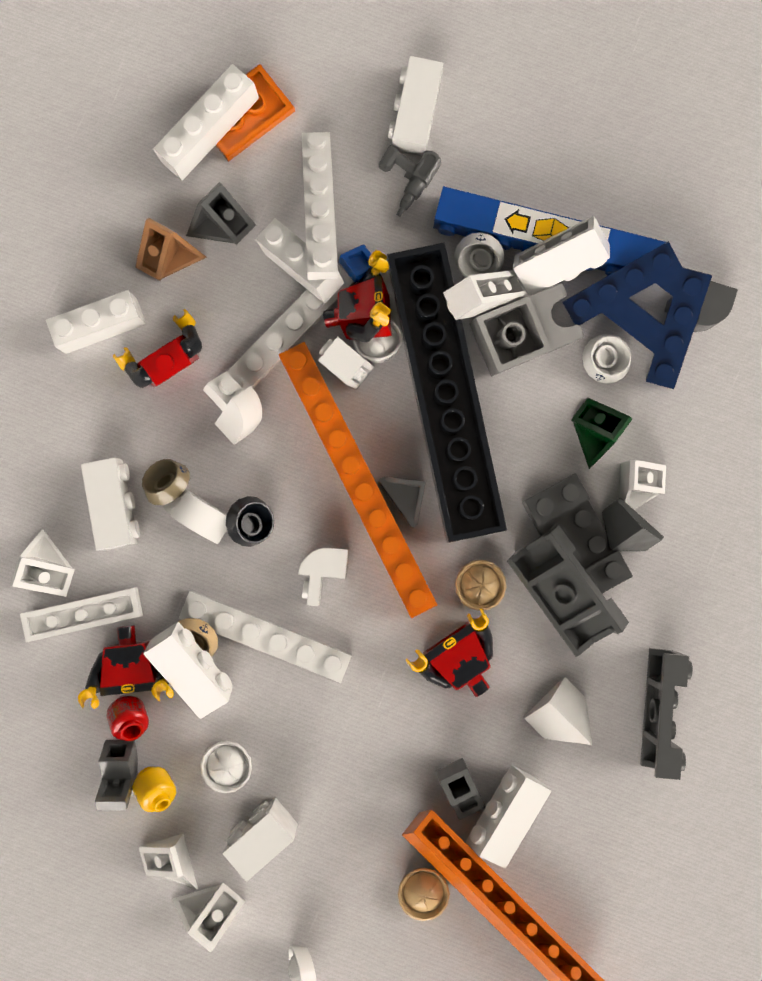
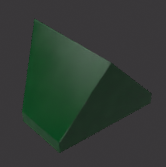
M587 398L571 421L574 424L589 469L615 444L632 421V418L629 415Z

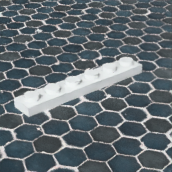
M330 132L302 133L308 280L338 279Z
M339 265L338 271L344 284L325 304L310 291L306 290L227 371L244 390L250 386L254 389L281 361L278 354L294 347L323 317V311L330 310L338 302V292L355 284Z
M189 591L179 619L182 620L186 618L200 619L208 623L221 636L339 683L342 682L352 657L349 653L194 591Z

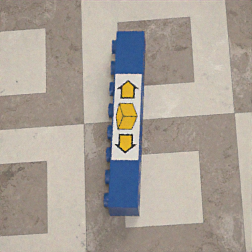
M443 186L433 229H437L440 234L446 236L457 234L466 237L472 233L489 234L500 242L503 250L513 248L522 252L582 221ZM599 225L610 244V258L603 265L597 268L590 267L586 271L597 269L605 271V274L608 276L666 242Z

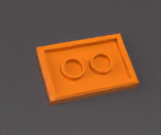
M261 64L245 74L254 82L259 99L216 144V147L228 162L295 112V107Z

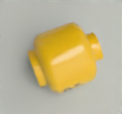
M150 766L144 768L137 774L132 785L133 793L140 807L147 812L166 810L177 793L176 786L169 773L161 767Z

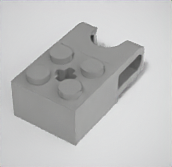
M558 284L480 315L469 323L491 377L584 337L580 325L576 324L563 328L552 319L551 310L553 305L567 296L563 284ZM512 333L514 339L510 342L505 335Z

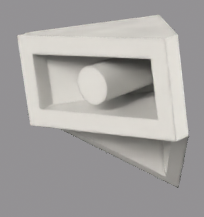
M629 460L620 463L619 498L635 510L659 494H665L666 465L639 460Z
M42 529L19 556L10 585L66 597L75 569L71 567Z
M564 676L523 718L544 739L592 745L586 697Z
M184 834L139 847L146 876L162 877L198 890Z
M224 883L172 898L187 934L209 952L213 951L245 903L244 899Z

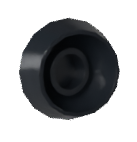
M247 496L238 499L231 505L226 516L228 535L235 543L241 546L252 547L262 543L270 536L274 529L272 511L258 497Z

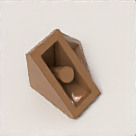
M148 218L145 221L135 268L160 281L177 271L207 258L177 233Z

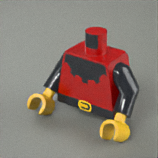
M375 250L368 260V264L371 267L367 270L362 280L338 292V308L323 311V319L327 328L340 325L346 339L369 342L372 338L392 336L390 295L380 272L385 273L389 269V263L386 261L387 256L384 253Z
M183 309L184 315L178 319L176 315L173 316V321L182 330V335L136 363L127 347L123 348L125 353L122 356L117 357L113 354V358L120 369L125 370L136 386L144 388L151 384L155 388L199 359L197 354L202 349V343L194 327L196 321L186 309Z
M482 608L479 609L481 615L477 619H473L470 613L467 614L469 622L431 646L423 654L420 650L416 649L415 652L418 655V659L414 662L406 659L407 664L413 671L419 672L427 681L445 689L453 687L455 690H459L467 684L475 697L485 693L490 686L481 674L491 668L489 661L493 657V637L488 626L489 620Z
M135 625L117 627L118 644L104 647L103 651L98 654L90 670L85 690L81 691L78 695V702L84 708L85 701L93 698L91 706L95 709L99 706V699L96 695L99 692L100 696L144 691H151L152 695L160 702V693L166 690V695L169 698L174 696V691L168 685L167 680L144 655L150 641L136 642Z

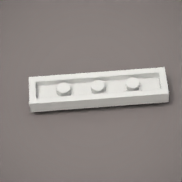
M137 587L20 614L26 642L143 616Z

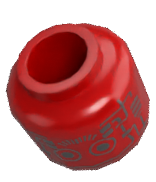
M124 696L118 698L107 709L106 716L111 733L119 740H136L148 728L149 719L144 703L137 697Z

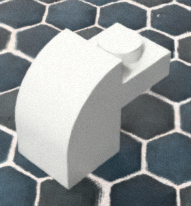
M227 371L206 384L203 391L223 411L215 425L235 445L251 434L262 419L260 399L251 386L244 390Z
M185 489L180 497L166 504L163 508L176 521L216 544L220 542L227 531V515L218 508L203 501L188 489Z
M321 548L311 552L303 560L298 575L310 576L309 581L304 580L302 598H307V605H320L323 577L346 579L348 549Z

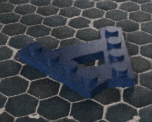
M668 241L569 297L562 303L575 325H581L601 313L611 319L654 353L646 382L674 389L712 275L682 267ZM655 283L673 296L664 324L629 297Z

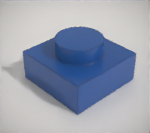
M364 244L340 255L339 263L354 283L362 280L367 270L371 267L368 264L371 253Z

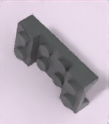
M575 473L524 500L522 504L540 537L558 525L561 527L576 548L573 555L600 592L604 593L633 577L619 550L610 551L607 533L588 501L590 498Z
M558 525L517 551L507 562L575 657H577L604 637L612 633L620 634L623 632L629 621L612 598L606 600L573 555L576 548Z
M649 648L640 765L654 768V777L681 780V771H684L686 767V756L683 749L671 741L676 735L675 721H672L673 709H676L678 705V693L675 690V686L687 687L688 679L690 680L692 677L693 666L692 662L689 661V656L673 650Z

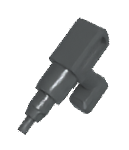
M392 145L388 147L379 162V169L388 172L391 171L394 164H397L406 171L404 177L410 180L404 190L405 195L401 199L397 216L401 217L404 210H407L430 184L441 165V158L437 153L426 150L416 165L401 154L396 147Z

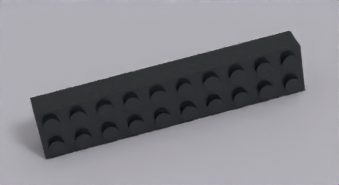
M445 242L387 254L389 276L403 333L405 351L446 543L507 531L462 320H455L447 307V300L443 292L454 286Z

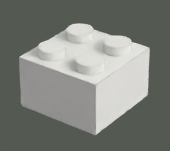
M274 798L270 803L266 800L254 809L253 815L248 822L240 821L230 831L231 835L225 840L227 846L222 854L246 882L294 841L298 823L277 798Z

